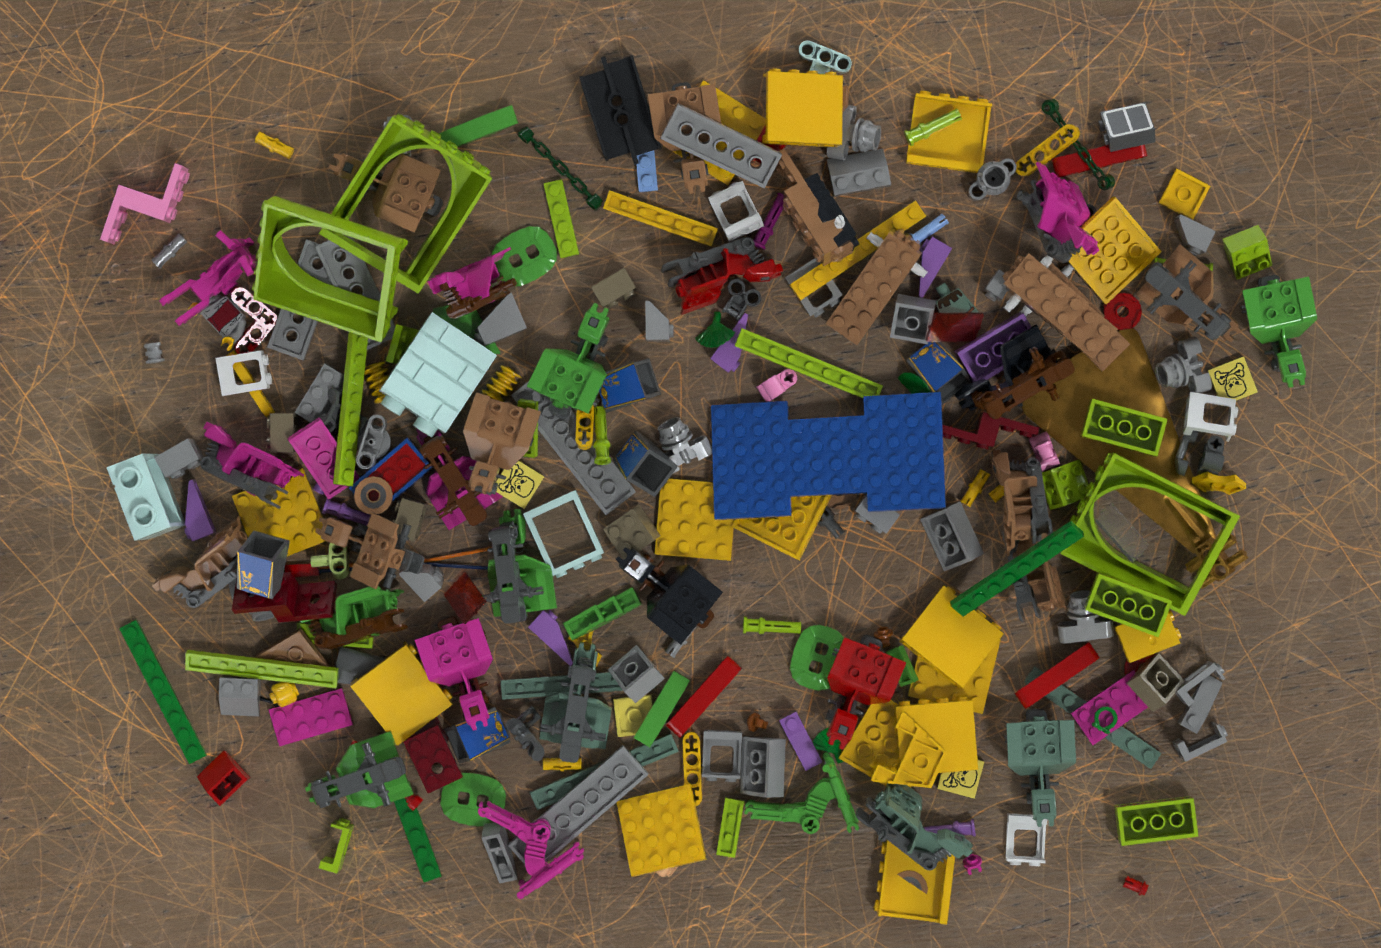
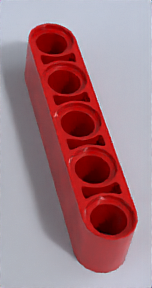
M1108 145L1087 150L1092 160L1100 168L1147 157L1145 145L1110 152ZM1078 152L1051 159L1054 172L1058 178L1091 170L1087 163L1083 162ZM1085 152L1081 153L1084 158L1088 157Z
M1088 642L1014 694L1024 709H1027L1094 663L1100 656L1091 643Z
M727 656L667 722L666 726L680 738L740 672L742 667Z

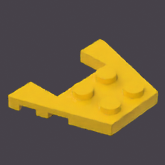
M902 711L895 728L912 735L911 742L897 772L877 764L870 780L873 782L932 788L947 752Z

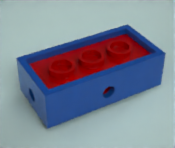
M406 438L359 478L353 486H350L349 489L355 494V488L363 479L372 476L380 477L391 486L393 503L434 466L424 469V466L429 464L430 461L422 456L419 448L410 438ZM376 490L370 491L369 499L371 501L378 500L379 493Z

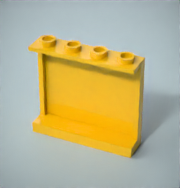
M777 68L769 69L768 72L763 74V77L766 78V134L762 136V144L835 148L842 145L843 75H837L836 72L818 74V71L799 73V70L781 72V69Z
M920 91V94L916 93L910 130L918 127L919 123L926 124L956 108L959 110L962 120L930 134L928 139L923 138L915 142L913 146H910L908 143L906 164L978 173V170L984 163L992 103H988L987 99L979 98L977 101H970L969 97L958 96V99L950 98L949 94L944 93L934 96L929 91Z
M942 586L899 642L960 689L963 688L1004 633L1000 631L1001 627L998 624L990 623L986 620V615L979 610H973L964 617L960 615L950 604V601L957 597L955 595L956 591L949 586Z
M406 641L402 647L362 677L350 682V687L386 732H392L397 746L453 705L451 700L453 698L452 694L447 688L443 689L440 684L428 680L422 660L416 655L418 651L412 644L408 645Z
M959 696L954 701H949V698H938L937 702L922 699L918 700L917 704H910V701H900L899 705H895L896 722L902 711L905 712L947 752L939 773L978 770L972 699H968V696ZM897 729L901 763L913 736Z
M886 839V842H882L881 854H884V860L880 861L879 873H882L881 881H877L876 892L880 893L879 900H875L874 911H877L878 916L937 922L947 925L955 856L951 854V857L944 858L943 862L939 861L935 869L929 871ZM907 870L919 873L926 880L927 894L897 874Z

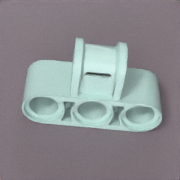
M808 40L803 41L799 46V55L803 59L812 62L809 71H818V74H825V72L833 70L845 74L851 69L852 62L847 55ZM805 45L812 47L813 52L810 55L803 54L802 48ZM823 52L829 53L831 59L828 62L820 60V55ZM839 60H846L848 67L840 69L837 64Z

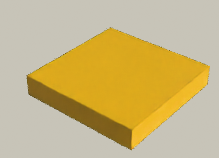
M1176 168L1158 203L1193 220L1211 186Z

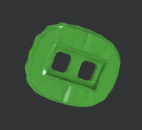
M529 226L511 233L496 244L492 251L493 255L509 247L511 248L510 251L504 254L501 260L495 262V265L500 274L499 277L503 276L504 279L502 280L504 281L514 278L517 282L516 286L528 284L543 276L553 268L557 260V249L553 240L540 227ZM536 245L540 254L530 259L526 253V248ZM515 254H519L523 261V264L517 268H513L509 261V258Z
M814 625L809 626L801 633L794 648L790 666L792 678L799 685L817 691L830 688L827 676L836 656L832 655V652H835L833 651L834 648H840L844 639L839 631L827 626ZM818 642L829 646L826 655L815 652ZM814 660L823 664L820 673L809 671L811 661Z
M462 773L463 778L443 787L440 803L443 813L450 820L460 824L484 826V824L493 823L492 820L481 817L478 814V795H486L491 803L503 809L505 807L506 794L503 785L496 779L488 776ZM459 792H468L470 794L467 805L458 803Z

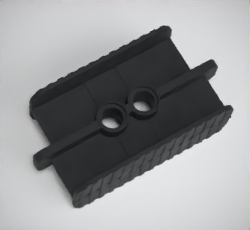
M630 55V57L607 63L606 57L603 56L601 60L604 70L583 77L579 76L605 160L608 161L609 159L631 153L634 165L639 164L637 155L661 149V143L654 138L650 108L634 57ZM616 96L622 98V104L619 106H614L611 103L612 99ZM620 115L628 117L626 124L621 125L617 122Z

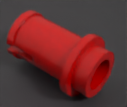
M1129 876L1126 877V882L1123 884L1124 888L1137 892L1139 896L1146 894L1149 885L1145 884V881L1140 882Z

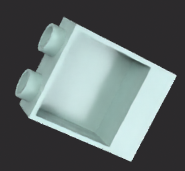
M432 312L379 391L386 395L380 404L398 416L402 414L404 409L415 414L418 418L413 426L431 438L437 430L446 433L497 355Z
M140 454L107 467L134 541L152 539L186 526L169 478H165L154 459L159 454Z

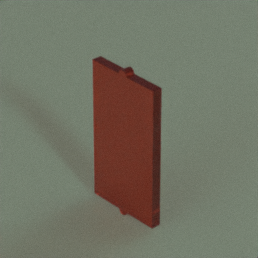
M982 312L934 313L931 325L928 326L929 330L925 340L927 342L972 341L976 338L979 329H981L980 325L984 314Z
M466 572L444 594L464 624L476 615L477 611L487 602Z

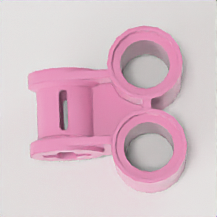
M786 369L778 375L772 376L756 388L765 402H770L796 383L797 374L791 369ZM788 377L789 380L785 382L784 378Z
M1047 431L1029 438L1036 459L1041 464L1042 472L1060 465Z

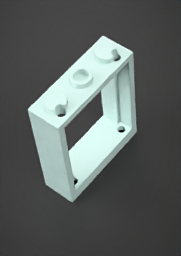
M577 490L523 514L545 563L551 566L552 575H556L557 578L566 575V570L572 567L574 570L584 567L585 561L591 559V562H595L601 559V554L605 553ZM574 500L596 550L555 569L532 518Z

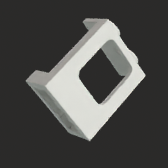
M743 181L732 183L729 188L716 191L708 197L729 243L764 226ZM740 196L749 212V216L734 224H729L720 206L723 202Z
M264 351L216 358L222 396L270 388L272 376L267 371L266 365H269V358L267 354H264ZM254 359L258 360L261 381L237 385L233 364Z
M1190 392L1186 400L1183 434L1191 436L1194 430L1226 436V442H1229L1231 436H1235L1237 424H1234V418H1237L1238 407H1235L1236 399ZM1211 403L1228 406L1227 426L1205 422L1203 420L1204 405Z
M1007 813L1005 860L1010 862V865H1021V862H1028L1029 866H1040V863H1045L1047 819L1042 820V827H1038L1036 820L1032 819V814ZM1016 830H1035L1037 832L1035 856L1014 855V833Z

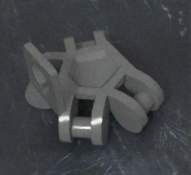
M336 388L329 389L328 397L332 406L328 414L314 419L316 420L320 417L333 437L338 436L341 411L339 400L342 402L343 388L338 390ZM361 414V426L359 427L358 436H361L369 421L368 418Z
M530 706L519 717L508 720L505 726L514 736L516 735L514 739L523 745V750L529 746L528 755L534 761H540L545 754L544 748L529 731V728L541 716L533 706ZM534 714L530 721L524 722L527 715Z

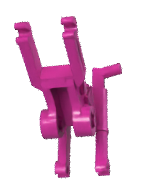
M220 230L215 236L228 249L233 251L216 260L206 272L199 276V280L190 279L159 300L162 306H165L166 303L169 304L191 289L201 301L175 320L178 326H181L182 323L185 324L189 319L208 307L212 296L218 295L221 291L224 295H227L233 287L238 286L239 284L236 280L243 273L240 269L241 267H243L247 276L254 273L252 268L256 267L258 260L248 250L249 246L255 244L250 237L247 239H230Z
M482 801L479 803L478 814L481 817H486L509 829L526 843L524 852L525 867L531 878L526 882L523 879L519 880L520 890L517 893L518 899H523L558 874H562V871L570 865L584 858V848L579 849V842H575L569 850L559 857H555L548 864L545 860L547 841L551 833V825L548 820L538 819L534 823H530L490 801H487V807L483 806ZM545 828V831H542V833L538 832V830Z

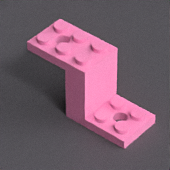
M174 164L163 199L118 185L100 240L114 245L116 241H119L122 233L120 230L121 224L125 223L128 216L127 209L168 223L174 220L177 214V209H175L177 202L182 200L184 193L181 191L184 184H187L190 173H188L189 169L182 165Z

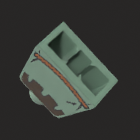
M946 283L935 288L941 299L936 301L935 306L945 331L979 312L959 288L951 292Z

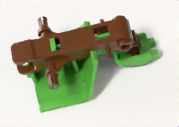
M380 586L377 589L366 587L340 595L336 599V614H333V618L301 620L300 622L308 621L311 624L309 628L313 629L310 631L316 632L312 634L315 636V646L320 649H334L384 633L398 632L408 628L404 624L396 625L393 621V616L404 613V609L397 608V597L404 593V590H382Z

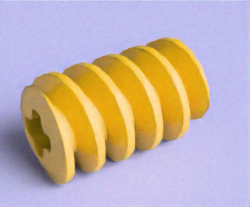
M385 361L365 367L368 369L365 370L364 375H370L366 381L373 382L369 389H375L371 395L378 397L374 400L375 404L381 403L386 396L379 391L389 376L384 375L388 368L381 367L386 363Z
M501 365L500 368L503 372H495L498 379L492 377L493 385L487 383L486 386L489 390L482 389L481 392L484 395L490 396L491 399L504 402L501 395L507 397L509 394L506 389L512 391L511 383H518L515 377H522L508 366Z

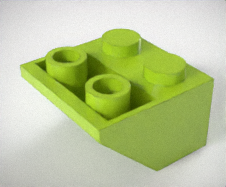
M1259 225L1222 239L1226 256L1236 280L1272 266L1268 241Z

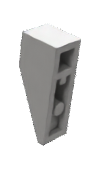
M1210 675L1203 679L1191 697L1194 703L1189 707L1186 706L1177 723L1197 734L1223 682Z
M495 822L484 824L481 838L499 884L518 880L512 850L508 847L509 838L505 827Z

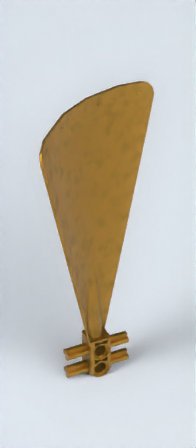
M1134 328L1118 331L1130 345L1104 371H1101L1083 352H1080L1070 359L1075 368L1074 373L1054 383L1057 387L1056 391L1059 399L1056 398V401H1052L1049 393L1040 391L1023 402L1022 410L1024 414L1042 430L1047 431L1049 436L1094 473L1099 465H1104L1107 454L1114 452L1200 495L1198 487L1192 484V477L1194 476L1189 463L1184 476L1176 473L1175 458L1180 440L1141 337ZM1090 399L1100 400L1168 419L1158 456L1153 457L1080 437ZM1141 487L1116 489L1117 492L1189 551L1197 554L1196 557L1185 563L1187 571L1193 573L1200 568L1208 554L1207 550H1210L1216 538L1209 517L1154 490ZM1230 534L1201 586L1202 589L1215 580L1221 581L1235 572L1236 566L1248 559L1247 553L1243 549L1230 557L1224 552L1237 543L1234 535ZM1218 566H1223L1226 569V573L1221 572Z

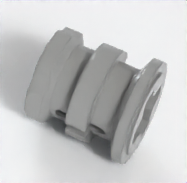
M161 342L144 345V348L147 349L145 355L148 356V360L145 361L146 364L165 361L164 358H161V354H163L162 350H160Z

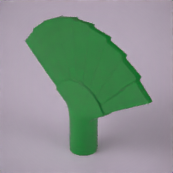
M714 312L712 324L695 339L702 346L713 348L729 341L734 336L735 331L721 324V313Z
M905 372L898 377V380L911 394L932 392L925 381L916 376V374Z
M826 728L815 737L813 744L817 750L833 753L837 764L844 761L839 759L842 750L839 748L840 740H835L833 745L828 744L829 737L826 734L829 728Z

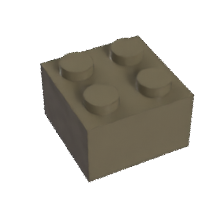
M625 268L591 287L602 307L609 310L619 305L617 301L624 298L627 300L635 295L634 291L637 290Z
M270 414V418H267V429H270V437H267V448H270V452H296L287 438L299 431L298 414Z
M402 498L401 501L397 502L395 512L398 514L396 519L392 520V522L399 525L397 537L398 534H401L403 524L412 526L408 535L409 540L413 542L418 541L428 504L408 498Z
M637 505L603 529L623 559L627 558V554L623 551L625 547L630 550L634 548L640 551L661 536L640 505Z
M1157 653L1141 665L1127 682V685L1153 712L1170 700L1184 683V680L1160 653Z

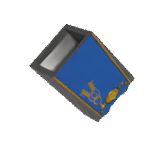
M936 336L933 339H929L928 344H924L921 349L914 351L906 360L910 368L920 379L925 381L932 392H941L942 405L961 390L964 385L971 382L964 367Z
M650 359L633 362L606 372L607 377L599 390L601 404L606 413L661 395Z
M636 430L613 459V462L627 481L654 497L678 467L649 438Z
M253 531L237 551V589L273 599L281 588L290 541Z
M496 707L488 709L490 718L487 719L488 726L484 727L482 721H477V730L473 731L466 720L444 728L459 764L476 759L510 743V733L504 728L502 715L499 710H496Z

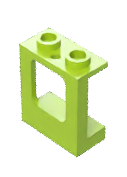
M339 818V820H335L330 827L342 830L335 858L325 856L320 861L319 869L336 874L342 869L354 825L350 824V820Z

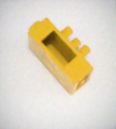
M1171 609L1167 614L1159 638L1124 624L1114 626L1129 663L1180 644L1179 639L1182 637L1178 627L1174 628L1172 623L1175 619Z

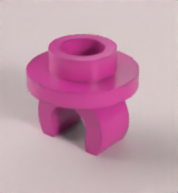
M970 854L964 858L963 866L967 869L969 875H972L971 869L978 868L979 872L982 871V859L980 856Z

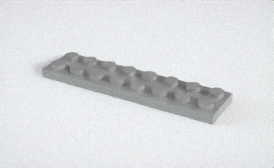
M527 382L511 396L517 403L520 399L538 401V411H541L538 420V430L604 514L608 515L636 492L635 489L624 478L612 460L607 465H597L594 463L596 452L593 444L588 450H581L577 447L575 439L576 415L572 410L565 420L553 416L549 410L550 398L528 388ZM583 432V439L579 440L582 441V444L590 441L586 438V432Z
M624 745L536 819H546L551 825V833L545 852L546 862L649 775L646 769ZM545 828L538 830V832L542 833V831H545ZM516 836L508 843V847L525 864L524 852L526 843Z

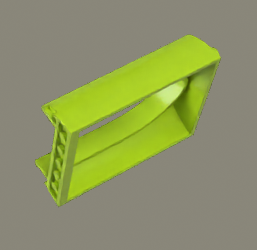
M397 114L392 116L331 215L349 220L376 175L386 163L397 155L421 148L439 150L446 160L451 173L452 188L450 198L444 211L405 272L398 268L396 280L419 294L492 180V177L490 175L491 170L476 161L471 153L458 150V146L449 140L445 142L437 132L433 130L429 132L424 129L425 126L417 120L413 122L407 117ZM322 228L319 232L323 237L384 273L386 260L343 234Z
M278 196L264 200L261 208L263 217L259 225L261 227V233L258 237L260 245L256 253L258 262L254 270L256 279L252 286V291H254L253 299L382 342L391 327L390 320L398 312V307L393 306L400 254L408 245V240ZM315 226L388 249L380 301L329 285L307 274L289 255L283 243L282 234L296 227Z
M1114 452L1108 453L1104 460V465H1099L1095 472L1094 483L1090 482L1086 489V498L1080 500L1077 506V515H1072L1070 519L1083 531L1084 537L1060 552V554L1096 572L1171 599L1170 609L1185 616L1239 520L1240 515ZM1125 487L1147 488L1159 492L1223 524L1188 587L1122 554L1112 547L1098 529L1094 517V502L1106 493Z

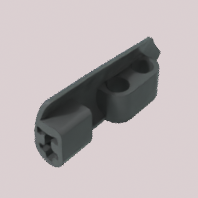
M341 647L335 666L339 668L338 683L350 684L354 679L362 677L388 656H375Z

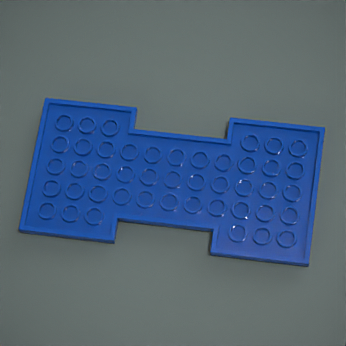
M941 392L864 396L863 416L789 420L787 401L711 405L715 520L792 516L791 497L867 493L868 512L946 508Z

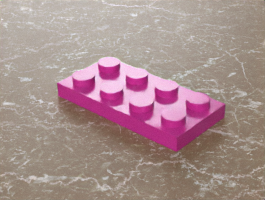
M320 417L287 438L328 500L349 487L333 484L337 442ZM354 471L353 483L360 478L356 471Z
M1134 670L1070 713L1091 745H1095L1108 735L1091 726V723L1094 722L1095 712L1099 708L1111 707L1117 713V723L1109 730L1110 733L1148 708L1127 685V682L1136 673ZM1105 710L1099 714V725L1104 728L1113 722L1111 712Z
M343 688L299 700L285 707L279 706L269 709L279 746L353 725Z

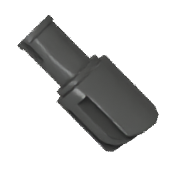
M826 506L825 510L829 515L826 516L823 513L821 516L823 520H819L818 525L820 527L825 526L837 539L839 535L835 529L841 535L845 531L834 520L835 514Z

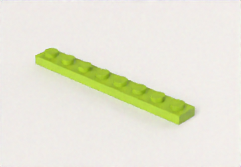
M743 328L740 329L734 347L863 399L864 396H879L883 385Z
M351 332L348 333L333 484L353 486L368 344V338Z
M187 650L185 656V670L329 688H337L339 668L195 650Z

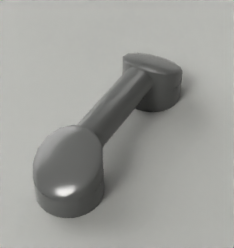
M1193 430L1191 436L1183 435L1175 458V470L1179 475H1185L1189 461L1183 460L1188 443H1195L1199 431Z

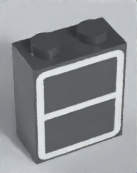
M1146 102L1100 112L1101 120H1098V127L1100 132H1104L1102 134L1104 145H1108L1110 152L1156 142L1155 127Z

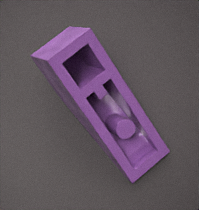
M934 237L930 240L926 239L921 247L924 251L921 254L920 266L928 272L924 278L921 276L919 278V298H923L952 250L951 247Z
M746 313L732 329L735 331L734 336L723 345H720L710 358L728 373L731 370L735 372L741 364L738 360L740 359L742 349L734 347L740 329L746 330L748 314Z
M195 479L190 480L188 483L185 519L187 528H184L187 538H191L192 541H197L217 533Z
M543 610L528 628L571 666L573 658L560 624L556 620L558 617L551 610L548 612Z
M795 711L780 719L779 722L805 771L822 763L798 713Z

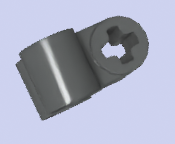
M734 279L728 285V291L732 297L728 300L722 312H727L735 317L738 322L747 306L756 307L760 304L761 294L755 289L745 292L744 282ZM734 283L741 284L742 291L740 293L732 292L731 286ZM751 293H755L758 296V301L754 304L749 303L747 300L748 295Z
M1211 436L1207 443H1205L1202 457L1198 463L1197 474L1210 472L1211 474L1218 475L1221 472L1224 464V441L1221 437Z

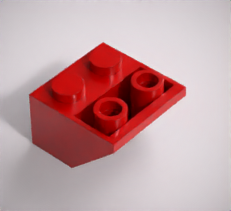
M225 750L197 776L205 791L219 806L223 805L251 778Z

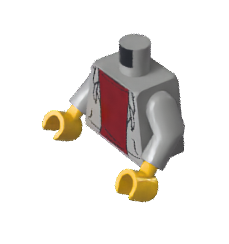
M242 294L238 296L242 300H244V302L247 301V299ZM222 295L212 296L209 300V306L203 309L200 314L223 337L221 346L224 343L229 344L227 351H230L233 344L244 334L246 314L230 297ZM197 302L192 303V304L188 307V309L193 308L194 306H196V305L199 304L200 302H198V303H197Z

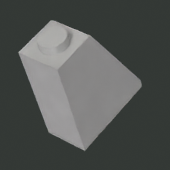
M512 293L508 294L475 329V340L482 346L486 347L522 332L527 328Z

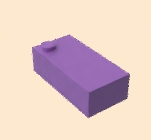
M1019 312L955 350L954 352L972 382L980 379L987 380L1004 370L1000 349L1002 344L1031 328V325L1024 313Z

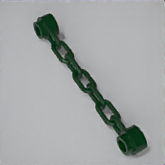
M1045 100L1042 104V111L1050 115L1060 128L1063 127L1061 123L1065 126L1066 123L1058 112L1059 103L1057 100ZM1078 140L1072 143L1083 162L1087 163L1092 170L1093 175L1097 179L1098 187L1104 191L1112 189L1115 185L1114 177L1110 174H1104L1101 168L1092 160L1087 149ZM1085 152L1088 157L1084 158L1081 153ZM1100 172L1102 176L1098 177L1096 173Z
M526 126L517 132L518 137L524 143L528 144L531 141L534 144V149L543 158H548L553 163V168L560 175L567 176L571 180V185L579 193L585 194L588 197L585 201L594 211L601 207L602 199L597 194L591 195L587 191V186L579 178H574L562 161L555 160L551 156L549 148L532 137L534 133L530 128ZM541 146L547 151L544 154L538 149ZM559 163L565 168L563 173L556 167ZM577 181L583 186L581 190L575 185Z

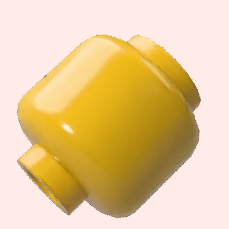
M278 682L272 685V693L269 694L273 704L277 703L278 706L285 707L296 702L299 692L295 683Z

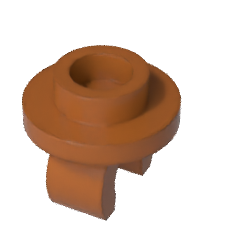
M888 627L878 628L874 633V637L881 640L883 648L890 646L888 637L893 635V630L888 629Z
M754 712L748 717L747 726L750 731L755 732L758 728H767L768 722L760 719L759 713Z

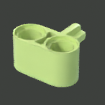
M330 543L328 555L311 556V567L329 566L332 575L336 579L346 578L349 574L347 547L343 548L340 553H334V550L340 546ZM337 566H344V569L342 571H335V568Z

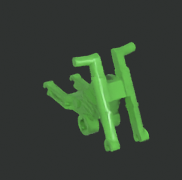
M824 752L822 755L825 760L822 770L828 772L829 778L817 781L808 792L805 802L780 804L748 800L745 803L746 809L744 814L747 815L751 811V819L798 822L801 824L804 832L814 834L819 830V821L823 817L828 802L836 798L838 807L841 809L847 824V831L849 833L852 832L851 826H854L855 830H859V820L855 816L849 799L850 795L847 794L841 775L828 752Z

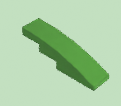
M510 105L439 134L445 142L449 140L459 147L518 124V120L513 106Z
M631 587L599 605L590 607L564 622L563 625L571 640H574L641 606L642 602L634 587Z
M673 671L635 734L634 738L649 748L651 747L690 682L689 679Z

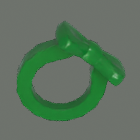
M1101 707L1095 712L1094 722L1091 723V726L1109 735V730L1117 723V713L1111 707ZM1107 710L1112 713L1113 722L1103 728L1099 725V714Z

